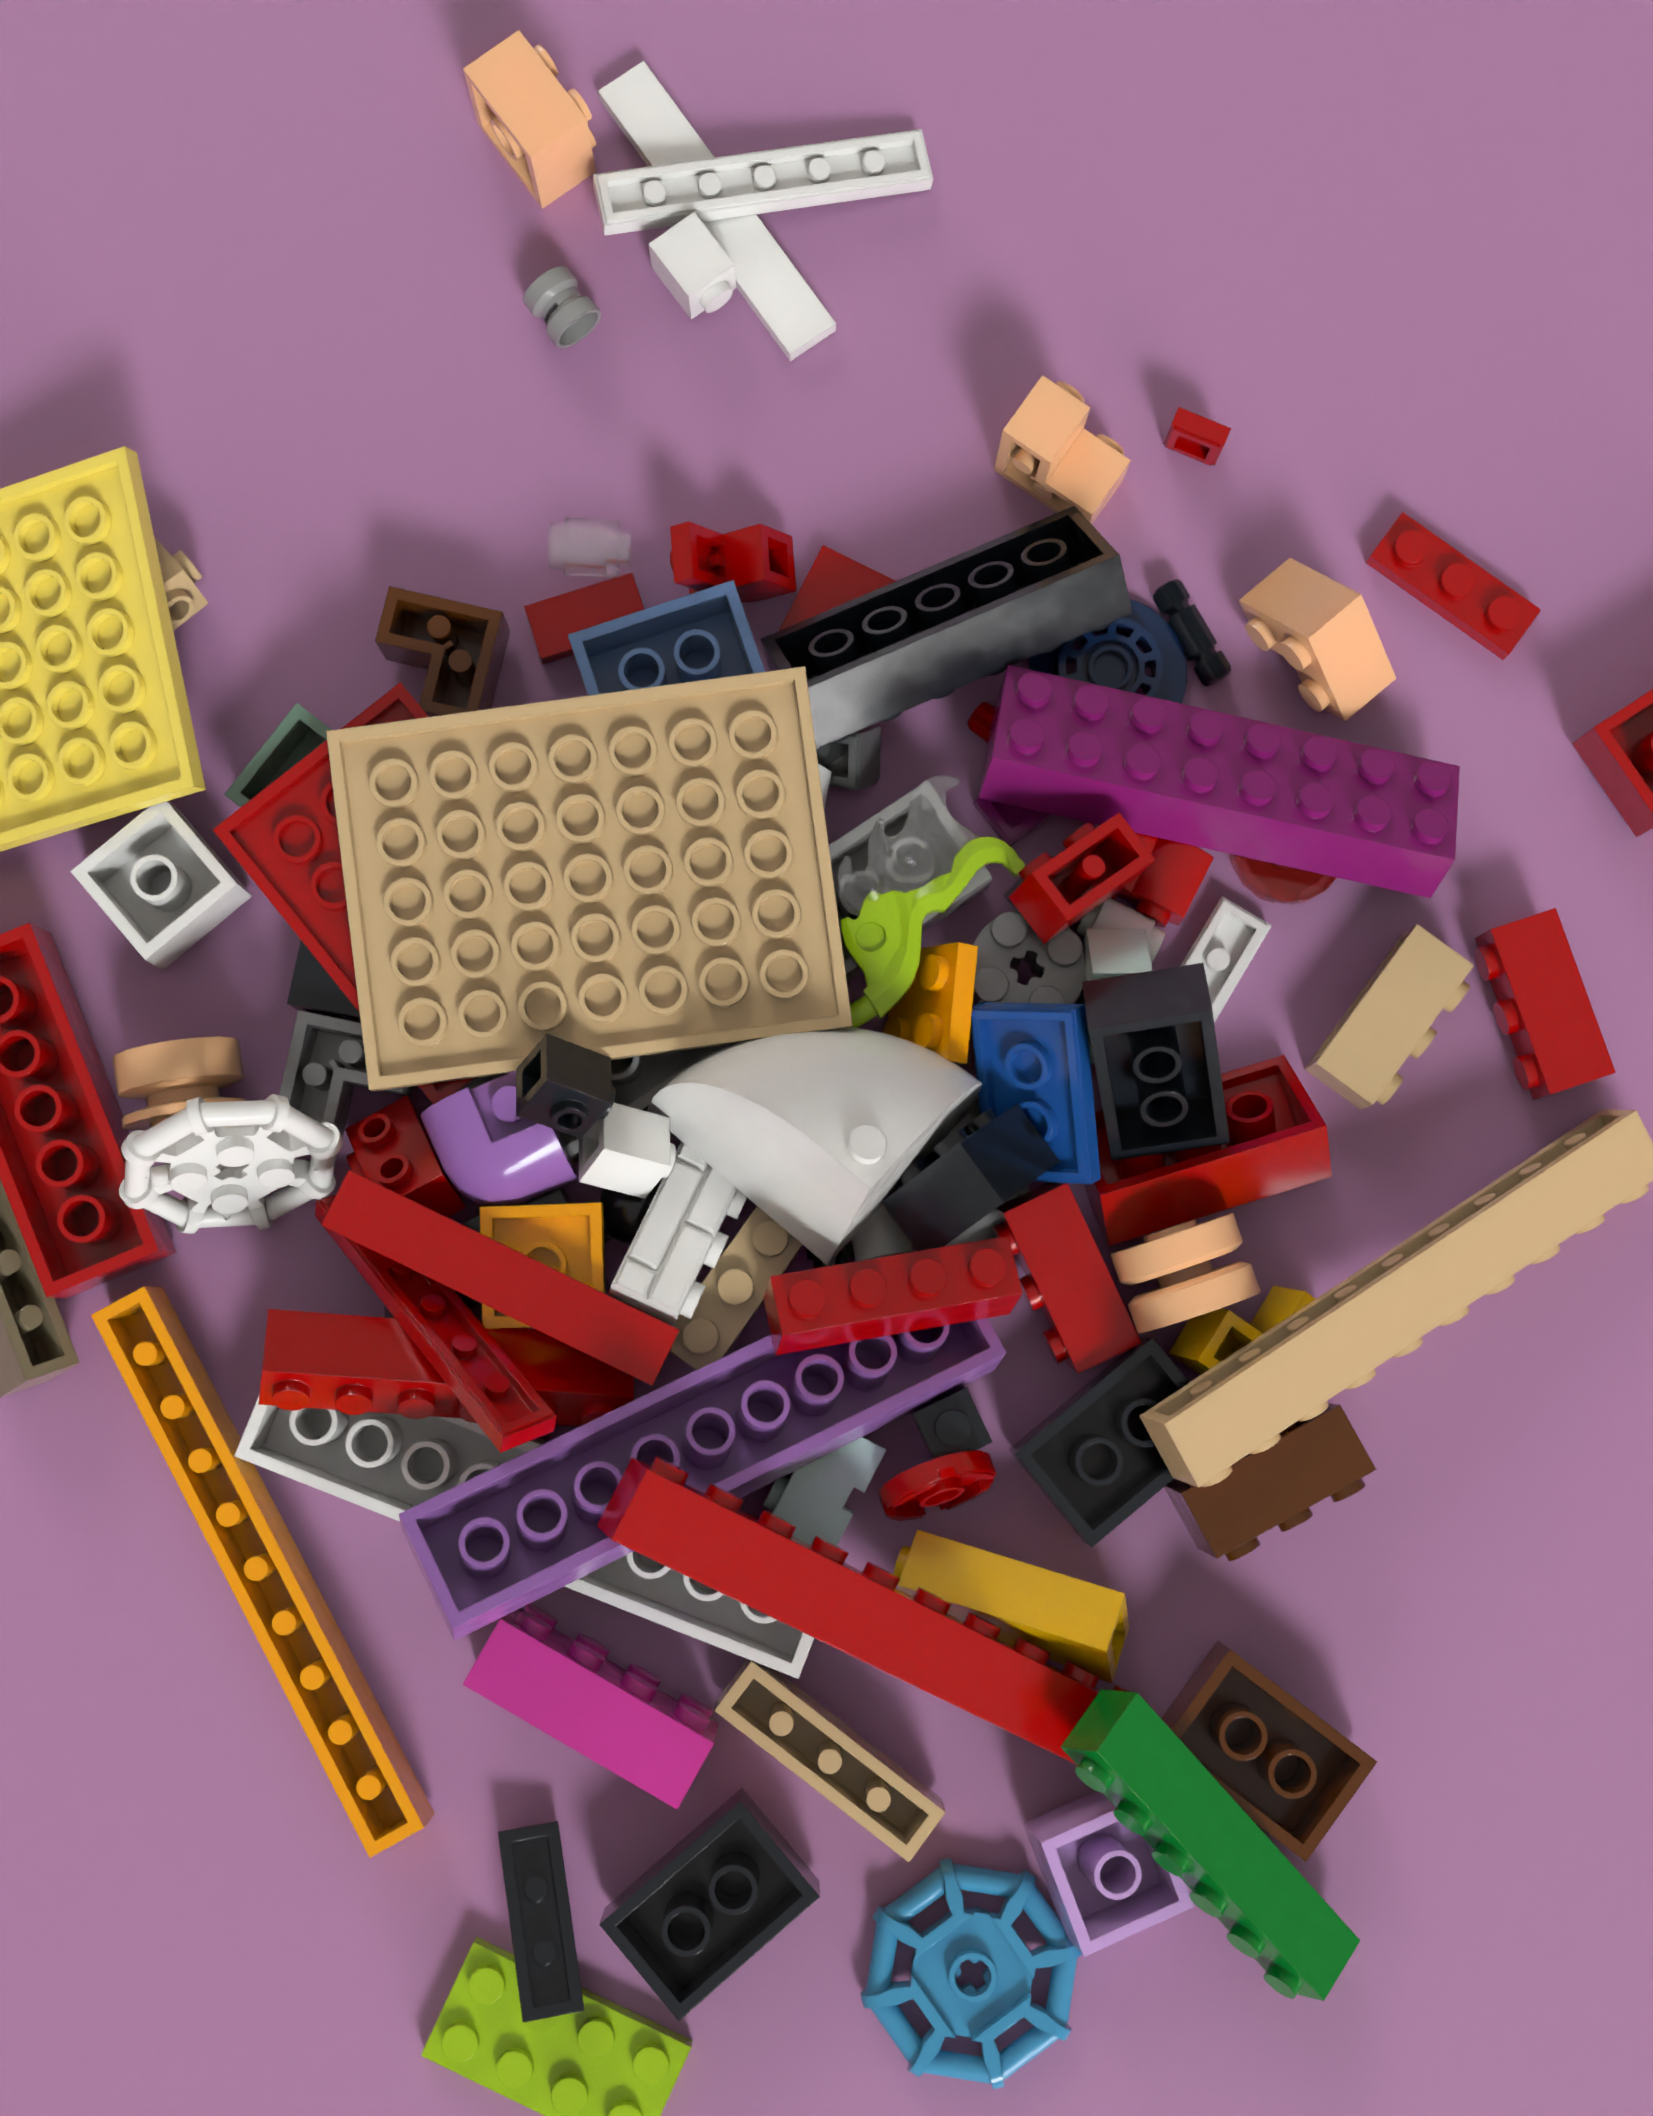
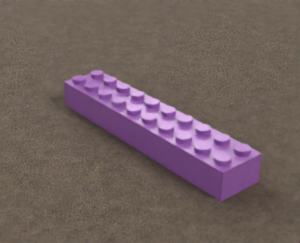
M988 1318L775 1355L772 1338L769 1335L399 1513L401 1528L452 1638L456 1641L633 1552V1550L611 1540L597 1527L632 1457L651 1466L657 1456L688 1472L690 1475L685 1484L705 1493L711 1483L741 1498L993 1372L1007 1352Z

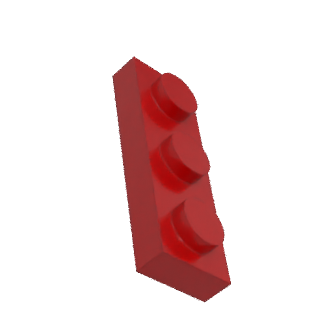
M1404 512L1400 514L1365 562L1502 660L1511 653L1541 611L1540 608Z

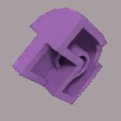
M510 1072L473 1089L467 1087L431 1105L421 1113L420 1117L444 1173L459 1193L477 1204L488 1206L522 1204L579 1179L559 1131L516 1116V1072Z

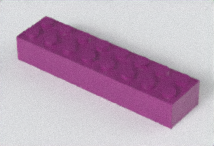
M1008 665L994 706L979 798L1098 825L1103 824L1120 812L1135 833L1431 898L1455 861L1460 766Z

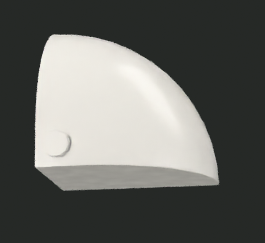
M853 1027L780 1034L728 1045L705 1056L679 1073L652 1098L647 1112L669 1117L671 1133L726 1178L822 1262L828 1265L883 1206L882 1201L900 1187L897 1182L905 1170L920 1158L926 1157L933 1151L932 1148L940 1143L966 1116L978 1098L982 1083L960 1066L918 1044L882 1032Z

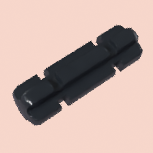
M1175 579L1160 586L1155 591L1153 600L1162 615L1168 614L1169 621L1167 623L1176 633L1188 661H1195L1196 667L1193 669L1202 685L1206 687L1214 685L1229 675L1231 665L1222 650L1216 652L1214 645L1217 644V641L1196 605H1189L1187 599L1190 598V595L1182 581Z

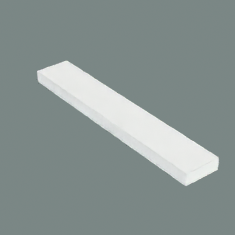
M644 61L598 90L600 102L647 166L714 158ZM756 214L703 222L734 262L737 290L790 362L836 331V322Z
M922 129L597 173L593 174V187L603 234L606 236L674 226L693 212L697 214L702 222L931 190L934 179Z

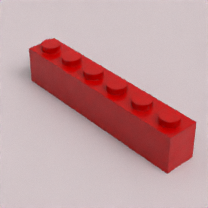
M268 1309L258 1405H272L289 1411L303 1408L339 1410L349 1415H360L367 1412L401 1414L410 1419H423L429 1416L461 1418L470 1423H477L395 1318ZM486 1329L557 1416L555 1425L580 1427L633 1401L634 1377L536 1329Z

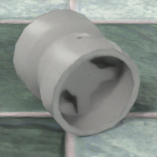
M565 266L552 268L539 276L529 286L523 297L525 306L534 317L542 318L547 324V335L556 347L561 349L570 347L585 338L596 327L601 318L599 308L591 298L582 296L579 293L577 279Z

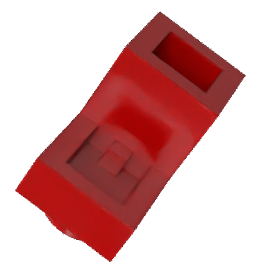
M690 521L670 526L672 547L670 565L674 575V583L689 588V594L734 580L741 603L766 600L797 591L793 539L791 535L761 523L725 534Z

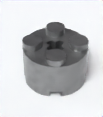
M1016 910L1000 914L986 925L977 936L973 944L978 946L973 1005L979 1002L1074 1004L1083 988L1082 982L1085 981V956L1080 938L1069 927L1046 944H1043L1021 913ZM1021 961L1029 962L1032 964L1031 972L1038 975V977H1031L1027 985L1017 982L1018 972L1010 968V966L1018 967Z

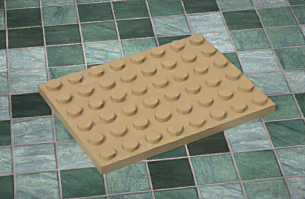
M805 666L326 731L369 1090L379 1091L516 1072L517 1067L546 1034L611 1057V1060L734 1044L780 1034L853 1028Z

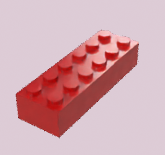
M29 922L0 934V1179L46 1297L69 1298L177 1252L162 1217L144 1208L132 1209L128 1207L119 1195L120 1184L125 1178L126 1161L122 1154L121 1146L130 1133L129 1130L122 1128L121 1119L123 1115L52 935Z

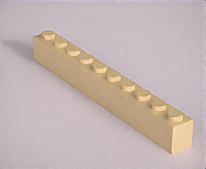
M1600 1110L1141 1414L1140 1418L1172 1477L1198 1488L1200 1486H1212L1221 1482L1231 1474V1465L1249 1453L1257 1454L1273 1447L1281 1439L1280 1432L1297 1421L1310 1420L1323 1413L1329 1406L1328 1400L1344 1389H1353L1369 1382L1376 1375V1367L1391 1357H1401L1413 1352L1422 1345V1336L1437 1326L1449 1325L1462 1319L1470 1310L1468 1305L1483 1295L1494 1294L1509 1287L1515 1281L1514 1274L1529 1264L1541 1263L1552 1258L1560 1251L1559 1244L1573 1234L1590 1231L1602 1224L1605 1220L1604 1213L1616 1205L1634 1201L1645 1195L1649 1191L1648 1184L1653 1181V1142L1637 1110Z

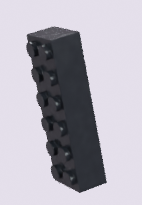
M1072 506L760 640L771 671L805 666L817 749L826 744L839 743L850 734L875 723L895 719L903 711L931 699L946 697L953 693L955 689L980 678L1000 674L1007 669L1008 665H1013L1036 654L1051 652L1058 648L1060 644L1090 631L1102 630L1110 626L1113 621L1133 612L1120 554L1075 506Z

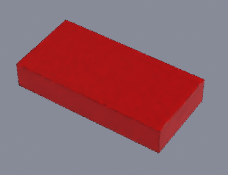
M631 572L525 605L524 609L542 664L574 655L568 634L644 610V606L633 573Z

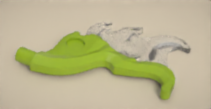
M941 775L924 781L914 791L909 801L907 821L903 830L896 836L885 835L884 819L879 818L870 832L868 842L869 861L863 874L852 873L851 858L848 856L844 857L838 869V886L841 896L847 905L859 914L855 920L850 917L841 920V933L845 948L864 973L867 986L863 990L864 996L850 1004L852 1025L855 1028L860 1027L876 1016L879 1019L885 1016L902 999L912 985L920 963L922 923L927 915L934 912L944 913L962 893L976 872L986 864H1002L1013 877L1017 878L1020 877L1018 873L1025 867L1024 862L1005 841L995 837H978L960 825L951 816L945 804V796L948 790L959 785V778Z

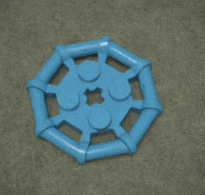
M951 1858L939 1860L940 1867L886 1907L878 1906L872 1918L876 1921L866 1989L860 1993L864 2008H870L909 2063L907 2070L915 2076L920 2077L923 2073L992 2084L993 2090L1005 2087L1004 2080L1058 2039L1066 2041L1072 2031V2028L1068 2025L1077 1959L1082 1954L1068 1939L1059 1917L1035 1885L1036 1877L1028 1871L1023 1870L1020 1874L956 1864L952 1863ZM961 1890L1002 1896L1005 1899L999 1913L989 1912L981 1907L964 1908ZM945 1894L950 1908L948 1913L922 1932L909 1922L910 1919ZM1022 1909L1047 1942L1045 1945L1030 1950L1012 1925L1022 1912ZM899 1940L914 1948L911 1957L910 1979L907 1981L891 1982L897 1941ZM968 1959L972 1963L982 1961L988 1966L982 1972L985 1984L978 1989L970 1982L960 1986L956 1981L962 1973L960 1964ZM1052 1967L1045 2008L1031 2002L1032 1979L1035 1976L1036 1968ZM914 1999L932 2026L922 2038L898 2006L899 2004ZM1023 2017L1034 2025L999 2052L995 2038ZM955 2035L971 2037L972 2041L981 2042L983 2057L940 2050L945 2037L956 2038Z

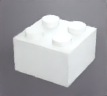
M169 801L145 809L70 871L146 961L162 970L252 897L250 892L181 811Z

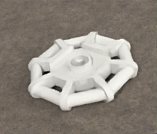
M271 1094L265 1100L205 1102L201 1097L187 1100L185 1109L146 1131L136 1130L127 1136L121 1146L122 1154L126 1161L125 1178L120 1184L119 1195L128 1207L132 1209L144 1208L176 1224L177 1230L181 1233L194 1234L199 1228L256 1225L259 1230L273 1227V1220L312 1199H324L334 1190L336 1186L333 1175L336 1154L343 1146V1137L334 1124L327 1122L319 1123L290 1106L289 1100L285 1096ZM311 1155V1161L294 1159L295 1157ZM154 1162L167 1163L164 1165L151 1167L154 1164ZM285 1187V1188H283V1189L277 1191L276 1193H274V1194H272V1195L266 1197L267 1194H269V1193L275 1191L276 1189ZM174 1190L184 1195V1198L180 1200L166 1192Z

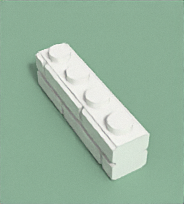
M682 1141L676 1151L672 1171L667 1178L662 1179L608 1295L672 1326H675L679 1315L691 1319L706 1287L696 1282L697 1276L703 1264L713 1269L715 1268L729 1238L728 1235L719 1232L726 1215L738 1219L747 1199L742 1192Z

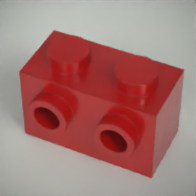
M1120 812L1097 828L1091 822L1086 823L1062 842L1066 848L1053 858H1051L1048 852H1044L1018 873L1024 881L1009 896V899L1043 944H1046L1127 887L1156 860Z
M407 1095L345 1129L354 1152L346 1155L347 1162L353 1172L446 1217H450L466 1208L460 1193L455 1189L442 1169L420 1117L421 1114Z

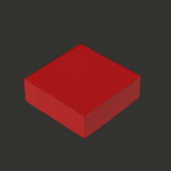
M1178 407L1163 445L1168 449L1202 463L1215 466L1231 428Z

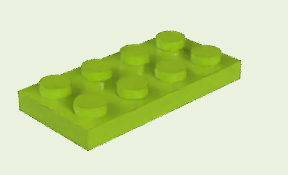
M476 1936L421 2056L544 2116H661L692 2048L693 2040L583 1987L581 1989L584 2011L522 2023L514 1954Z

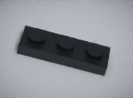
M558 1821L499 1831L498 1839L522 2023L584 2011Z

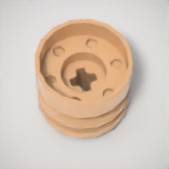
M196 1037L164 1041L127 1049L115 1054L112 1058L118 1096L126 1099L147 1101L146 1108L129 1113L121 1119L122 1128L127 1130H148L185 1109L187 1100L201 1097L205 1102L248 1101L243 1098L220 1097L219 1089L234 1085L245 1078L239 1040L234 1037Z

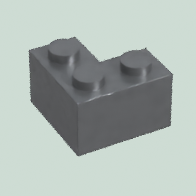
M298 1010L279 1095L287 1097L290 1106L319 1123L327 1122L334 1124L343 1137L354 1086L369 1088L361 1023ZM414 1086L379 1091L412 1097Z

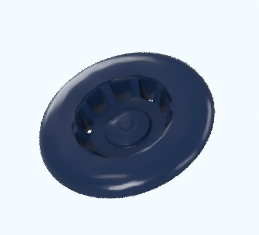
M1131 599L1132 614L1113 621L1110 626L1102 630L1090 631L1064 642L1051 652L1036 654L1030 657L1029 662L1030 670L1135 693L1141 687L1147 694L1146 696L1182 703L1187 684L1185 654L1176 633L1158 613L1146 605ZM1097 632H1103V633H1104V634L1099 635V636H1094V635H1093V633H1097ZM1077 642L1085 644L1080 651L1072 649ZM1137 645H1139L1145 653H1142ZM1075 663V673L1067 674L1066 664ZM1145 667L1151 668L1152 677L1145 675Z

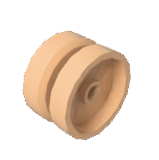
M1233 1213L1196 1224L1194 1219L1144 1236L1145 1242L1110 1254L1120 1283L1134 1285L1154 1278L1158 1279L1159 1287L1134 1296L1128 1304L1138 1334L1182 1322L1261 1293L1250 1263L1236 1261L1216 1268L1212 1267L1211 1259L1237 1250L1243 1242Z

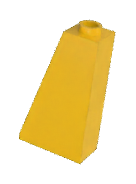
M921 1530L916 1531L911 1547L904 1545L901 1548L894 1568V1575L900 1578L898 1583L899 1590L914 1597L918 1587H921L951 1603L948 1614L962 1621L965 1620L968 1612L976 1614L1001 1628L998 1639L1014 1645L1018 1636L1050 1652L1049 1660L1062 1665L1070 1661L1095 1674L1100 1680L1113 1683L1130 1628L1125 1593Z

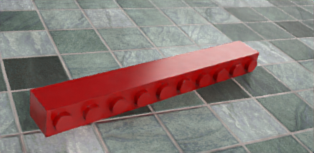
M656 1456L651 1466L633 1457L631 1458L597 1524V1527L611 1540L1076 1764L1061 1748V1745L1101 1690L1095 1687L1099 1680L1098 1676L1070 1661L1066 1662L1063 1670L1047 1663L1051 1653L1018 1636L1014 1646L998 1639L1001 1628L976 1614L968 1612L964 1621L948 1614L951 1603L921 1587H918L914 1597L897 1589L900 1578L867 1561L863 1571L845 1563L849 1553L821 1537L815 1536L810 1546L792 1537L797 1528L795 1525L766 1510L762 1511L759 1519L740 1511L739 1509L744 1500L710 1483L706 1492L703 1493L685 1484L690 1475L688 1472ZM1116 1684L1113 1690L1128 1691Z

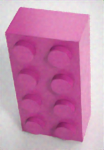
M532 1604L526 1605L524 1610L518 1609L500 1618L462 1685L673 1808L678 1809L715 1743L718 1723L709 1719L713 1710L687 1694L682 1693L679 1700L658 1689L661 1680L638 1665L630 1663L627 1670L606 1659L610 1651L596 1640L580 1633L573 1640L554 1629L558 1620Z

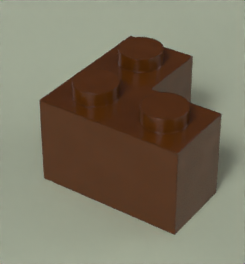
M389 586L375 642L386 660L428 669L419 705L429 717L491 709L510 629L502 611Z

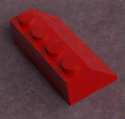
M1285 1055L1221 1074L1230 1140L1228 1144L1112 1161L1103 1110L1095 1113L1101 1179L1092 1185L1084 1184L1091 1208L1109 1246L1332 1177L1327 1125Z

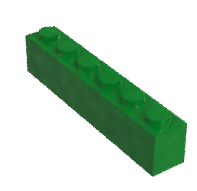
M1101 1689L1061 1745L1065 1753L1076 1763L1075 1773L1087 1786L1103 1793L1116 1807L1113 1811L1116 1819L1130 1831L1141 1835L1154 1849L1152 1857L1163 1869L1175 1876H1179L1192 1890L1189 1894L1192 1902L1205 1913L1216 1917L1229 1931L1226 1935L1228 1941L1237 1950L1254 1958L1266 1971L1263 1977L1269 1986L1287 1998L1294 1999L1297 1995L1324 2001L1361 1940L1138 1692Z

